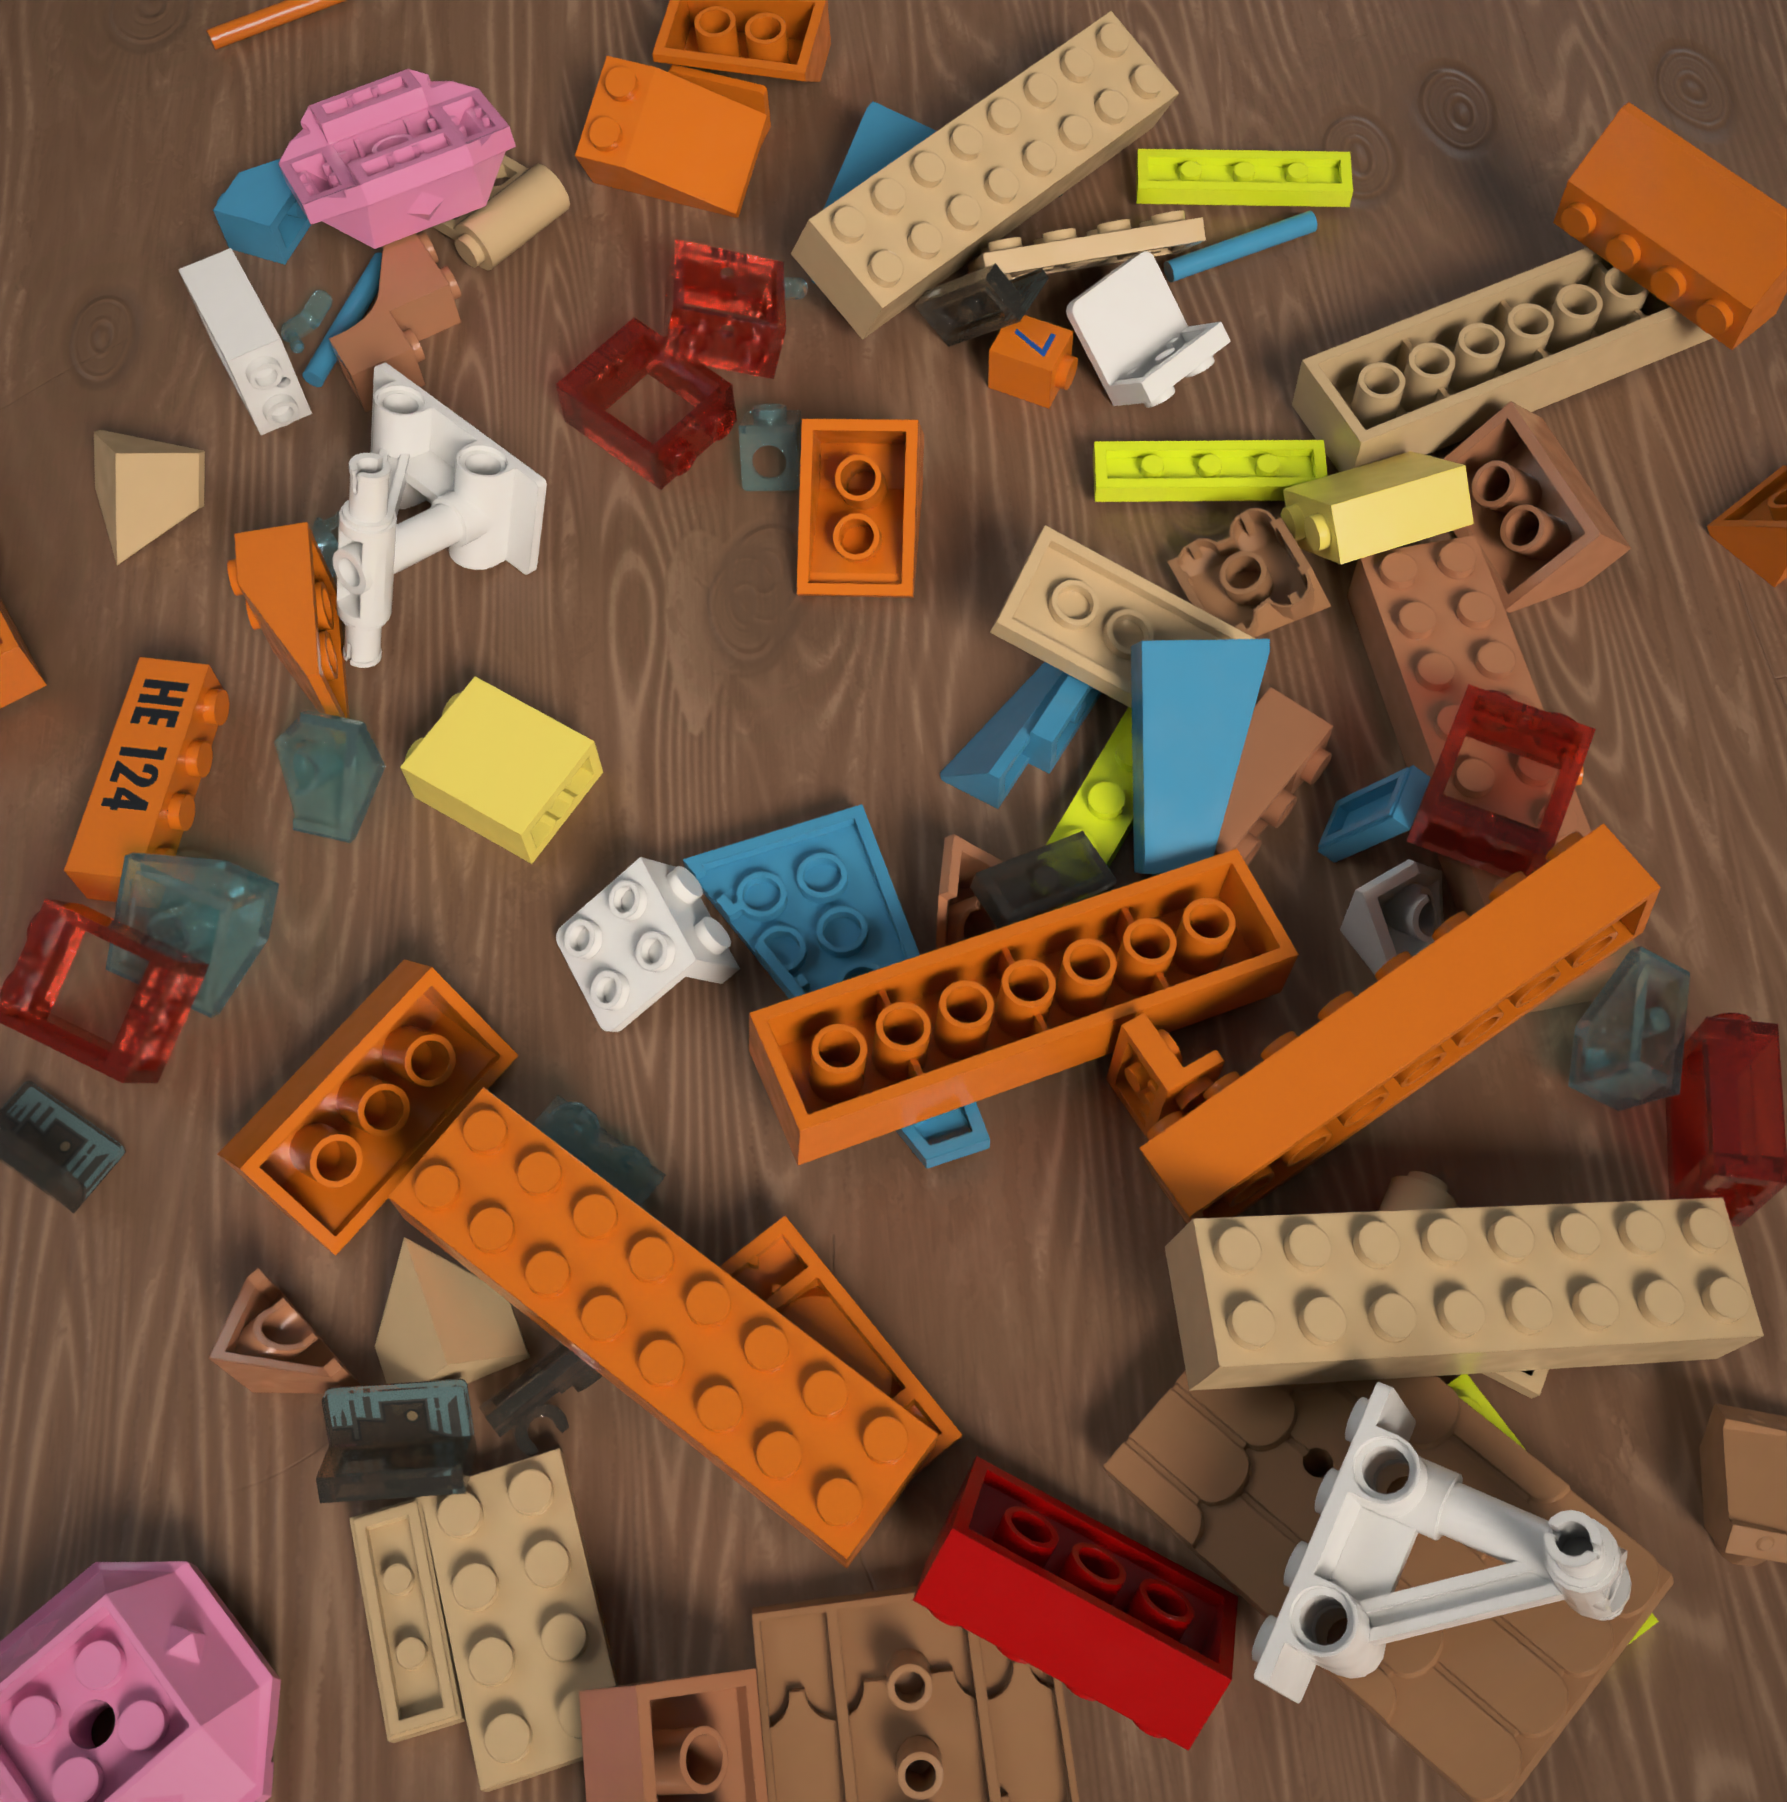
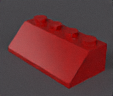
M975 1457L926 1560L913 1601L927 1608L939 1621L950 1626L962 1627L995 1645L1010 1660L1021 1664H1030L1063 1682L1078 1697L1088 1701H1098L1131 1719L1146 1734L1155 1738H1166L1189 1751L1232 1681L1238 1596L982 1458Z

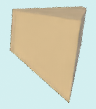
M104 430L94 432L95 490L116 565L118 566L190 514L204 507L205 451Z
M404 1237L375 1343V1349L388 1387L462 1382L466 1385L530 1358L513 1306L509 1301L476 1275ZM424 1400L393 1402V1405L399 1413L406 1410L409 1406L423 1403Z

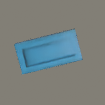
M1412 765L1336 801L1319 842L1318 852L1335 863L1409 831L1431 777Z

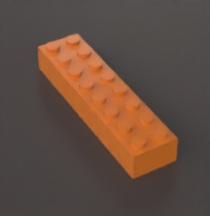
M1604 823L1585 837L1579 831L1571 833L1559 841L1547 853L1545 859L1548 862L1529 876L1519 871L1503 880L1490 893L1489 899L1492 902L1472 916L1462 911L1447 919L1432 934L1433 943L1414 956L1408 951H1404L1390 959L1376 972L1375 978L1377 982L1356 997L1351 991H1347L1330 1001L1318 1013V1018L1321 1021L1300 1036H1297L1294 1031H1290L1278 1037L1261 1053L1260 1056L1264 1060L1242 1076L1237 1071H1233L1218 1079L1204 1092L1203 1096L1206 1101L1187 1115L1183 1116L1180 1111H1176L1153 1125L1146 1134L1149 1141L1139 1147L1153 1178L1186 1224L1196 1218L1237 1217L1643 933L1661 888L1659 884Z
M1236 848L750 1012L749 1052L796 1163L801 1165L1113 1053L1121 1025L1144 1012L1157 1031L1164 1029L1169 1033L1278 994L1282 991L1299 954Z
M484 1087L388 1195L390 1201L407 1222L846 1569L935 1449L938 1437L935 1431Z

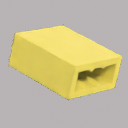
M1413 451L1283 489L1286 507L1281 511V518L1300 549L1338 564L1351 562L1474 524L1466 465Z
M476 676L461 693H457L449 699L443 709L442 717L424 738H419L411 745L404 763L400 766L416 799L533 864L603 773L593 740Z

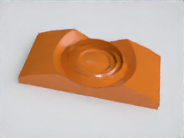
M783 1216L719 1266L938 1434L935 1449L916 1475L962 1438L961 1432L786 1216Z

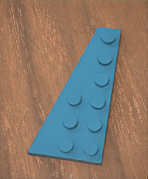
M862 804L683 859L684 867L699 881L705 896L789 999L920 955ZM976 1102L896 1130L926 1169L990 1148V1137Z

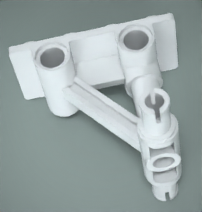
M386 362L375 366L371 452L357 454L349 461V500L344 503L339 511L338 550L333 555V567L337 575L336 610L337 615L345 624L343 658L345 661L351 659L350 665L359 668L375 666L382 658L381 633L382 626L386 624L392 614L394 574L449 547V554L453 561L464 568L485 570L506 560L525 575L535 571L538 563L547 487L546 480L392 366ZM426 500L431 503L429 509L397 524L399 509H407Z
M1377 1382L1370 1399L1361 1397L1350 1414L1346 1426L1345 1439L1351 1442L1340 1471L1331 1468L1319 1487L1315 1500V1512L1321 1514L1310 1542L1308 1544L1300 1541L1289 1558L1283 1582L1290 1589L1278 1618L1269 1615L1256 1636L1252 1649V1660L1258 1663L1254 1679L1299 1704L1305 1694L1316 1665L1336 1675L1350 1679L1365 1677L1376 1670L1382 1661L1386 1643L1565 1600L1571 1609L1582 1616L1600 1621L1612 1620L1622 1613L1624 1606L1630 1598L1632 1582L1626 1565L1627 1550L1618 1546L1617 1541L1607 1527L1583 1512L1575 1510L1561 1511L1552 1516L1548 1521L1462 1483L1463 1478L1461 1474L1420 1457L1409 1443L1416 1420L1393 1387ZM1409 1476L1403 1488L1395 1493L1386 1494L1388 1487L1394 1480L1399 1477ZM1418 1533L1433 1540H1439L1444 1535L1506 1563L1394 1592ZM1342 1618H1347L1346 1631L1341 1639L1327 1645L1328 1631L1332 1625Z

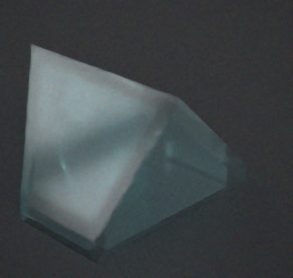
M304 710L274 741L295 814L293 830L351 843L357 837L386 766L365 722Z

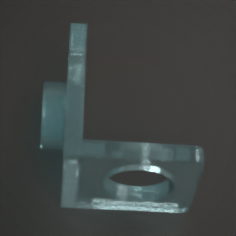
M760 404L753 406V411L745 412L739 424L742 488L745 491H786L798 488L797 430L801 421L800 410H787V406L784 404ZM762 446H775L783 452L786 458V467L780 475L773 478L764 477L754 468L753 455Z

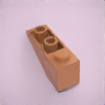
M1272 687L1267 690L1254 707L1214 852L1215 856L1237 848L1247 866L1252 862L1261 847L1262 840L1258 837L1269 824L1275 828L1281 826L1296 804L1298 798L1294 795L1296 790L1304 781L1313 785L1322 775L1332 757V754L1326 750L1333 725Z

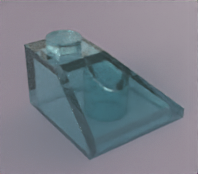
M145 853L125 855L105 969L213 1018L220 1014L268 941L279 883L227 860Z

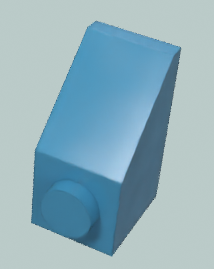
M280 159L239 172L226 192L219 197L213 212L229 248L285 265L311 224L289 189L278 164Z

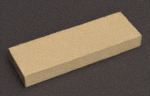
M418 1497L349 1518L387 1740L391 1743H397L465 1722L466 1716L421 1498Z

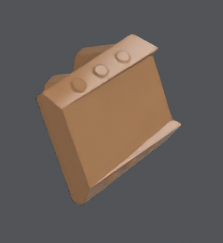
M1250 508L1236 516L1230 525V536L1218 541L1199 538L1184 546L1178 557L1167 561L1192 605L1254 638L1331 607L1311 565L1281 517L1274 518L1269 511L1261 508Z
M1714 1403L1699 1447L1704 1528L1713 1538L1715 1547L1722 1557L1732 1564L1757 1566L1768 1560L1787 1563V1416Z

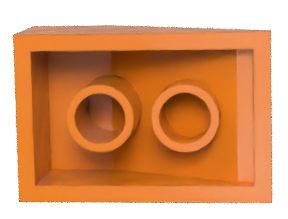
M606 56L575 157L593 183L738 218L769 118L764 113L657 67Z
M802 419L796 592L798 596L914 598L924 460V433L919 420Z
M308 522L235 533L236 559H231L227 562L228 576L234 594L236 596L244 595L246 599L247 614L254 630L262 629L273 652L338 739L351 738L346 669L342 653L344 647L342 622L336 610L337 586Z

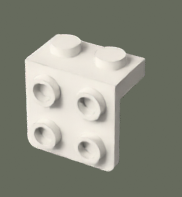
M1148 251L1139 252L1130 257L1072 300L1066 309L1067 317L1113 406L1143 403L1146 408L1161 404L1175 393L1173 385L1184 377H1192L1208 369L1215 362L1213 355L1231 342L1222 322L1195 326L1187 325L1154 256Z
M640 857L557 931V944L599 1026L604 1031L620 1032L684 977L723 984L740 969L729 950L731 940L728 933L719 922L710 916L701 899L703 890L699 881L690 871L682 866L675 867Z

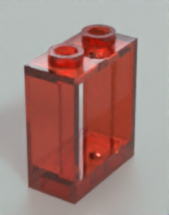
M675 239L665 288L663 357L774 379L786 333L784 262ZM723 268H731L733 274L725 276L721 273V270ZM684 303L759 318V320L684 305ZM730 325L733 327V331L723 330L721 327Z
M635 317L556 384L565 422L660 490L676 476L685 474L692 467L696 458L715 441L725 438L737 422L733 385ZM647 374L695 406L689 414L654 445L606 411Z
M1468 684L1406 841L1504 878H1508L1519 871L1529 876L1548 862L1545 857L1555 845L1596 729L1577 723L1565 714L1546 712L1515 701L1500 691L1484 690ZM1465 736L1558 769L1537 828L1443 794Z
M45 898L40 911L34 915L29 923L27 941L15 969L7 976L0 992V1023L121 1083H158L210 964L83 904ZM86 931L149 961L114 1044L50 1013Z
M1721 1013L1712 1017L1707 1016L1664 1068L1669 1200L1723 1198L1731 1226L1740 1227L1787 1185V1152L1778 1024L1752 1021V1018L1745 1014Z

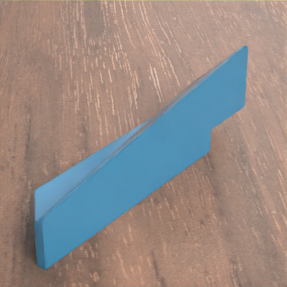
M1044 662L941 771V780L999 809L1028 763L1050 774L1102 692Z

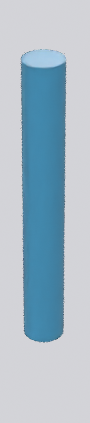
M1309 210L1164 262L1165 275L1168 281L1172 283L1313 233L1317 230L1316 216Z
M377 252L373 255L302 373L304 380L310 385L322 387L337 362L329 338L348 330L360 322L378 293L382 253Z

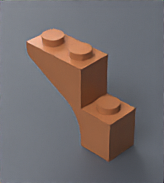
M424 231L383 246L378 297L373 308L356 325L329 338L342 374L365 412L372 410L375 366L386 362L417 386L423 387L425 382L418 363L426 358L419 341L461 323L455 300L461 297L457 281L448 266L441 269L437 266L436 263L439 262L432 242Z

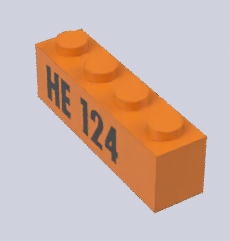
M139 657L64 868V872L87 899L159 907L165 887L173 882L178 864L176 853L183 832L189 830L194 821V799L201 777H206L210 772L213 759L212 744L218 726H222L226 722L229 714L230 703L228 693L223 689L210 665Z

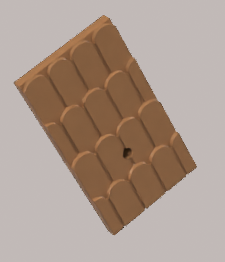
M1185 1370L1175 1382L1174 1387L1164 1394L1129 1435V1439L1123 1442L1103 1465V1468L1115 1483L1265 1618L1269 1615L1278 1618L1290 1589L1283 1582L1289 1558L1300 1541L1309 1544L1321 1514L1315 1512V1500L1324 1477L1318 1478V1476L1327 1473L1331 1468L1340 1471L1351 1442L1345 1439V1431L1350 1414L1361 1397L1370 1399L1377 1382L1393 1387L1416 1420L1409 1443L1420 1457L1461 1474L1463 1484L1548 1521L1552 1516L1561 1511L1575 1510L1583 1512L1607 1527L1617 1541L1618 1546L1627 1550L1626 1565L1632 1582L1630 1598L1624 1606L1622 1613L1612 1620L1600 1621L1582 1616L1571 1609L1565 1600L1386 1643L1382 1661L1376 1670L1365 1677L1350 1679L1320 1667L1469 1802H1510L1674 1584L1672 1573L1660 1565L1649 1551L1574 1493L1568 1483L1460 1399L1456 1392L1437 1376L1189 1391ZM1409 1476L1399 1477L1394 1480L1388 1487L1386 1494L1395 1493L1403 1488ZM1418 1533L1394 1592L1506 1563L1444 1535L1439 1540H1433ZM1342 1618L1332 1625L1328 1631L1327 1645L1341 1639L1346 1631L1347 1618Z
M917 1586L797 1601L789 1604L782 1603L753 1607L752 1624L768 1802H1080L1062 1682L1030 1664H1021L1010 1660L995 1645L962 1627L950 1626L939 1621L927 1608L913 1601ZM916 1760H925L931 1763V1766L924 1773H917L908 1768Z

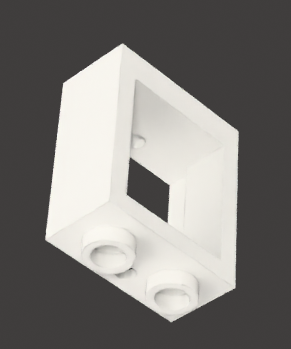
M229 248L178 269L210 340L260 435L262 436L275 429L287 426L296 420L312 414L282 340L232 249Z

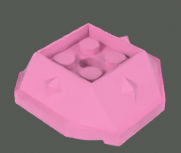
M406 69L309 105L300 121L303 129L289 142L278 164L289 189L311 225L322 221L376 249L485 207L505 152L516 147L510 126L478 88L454 81H430L428 74Z
M188 1561L95 1562L0 1641V1802H265L272 1796L274 1762H271L278 1723L281 1679L196 1565ZM112 1707L115 1714L114 1730L105 1743L95 1747L91 1735L93 1723L102 1711Z

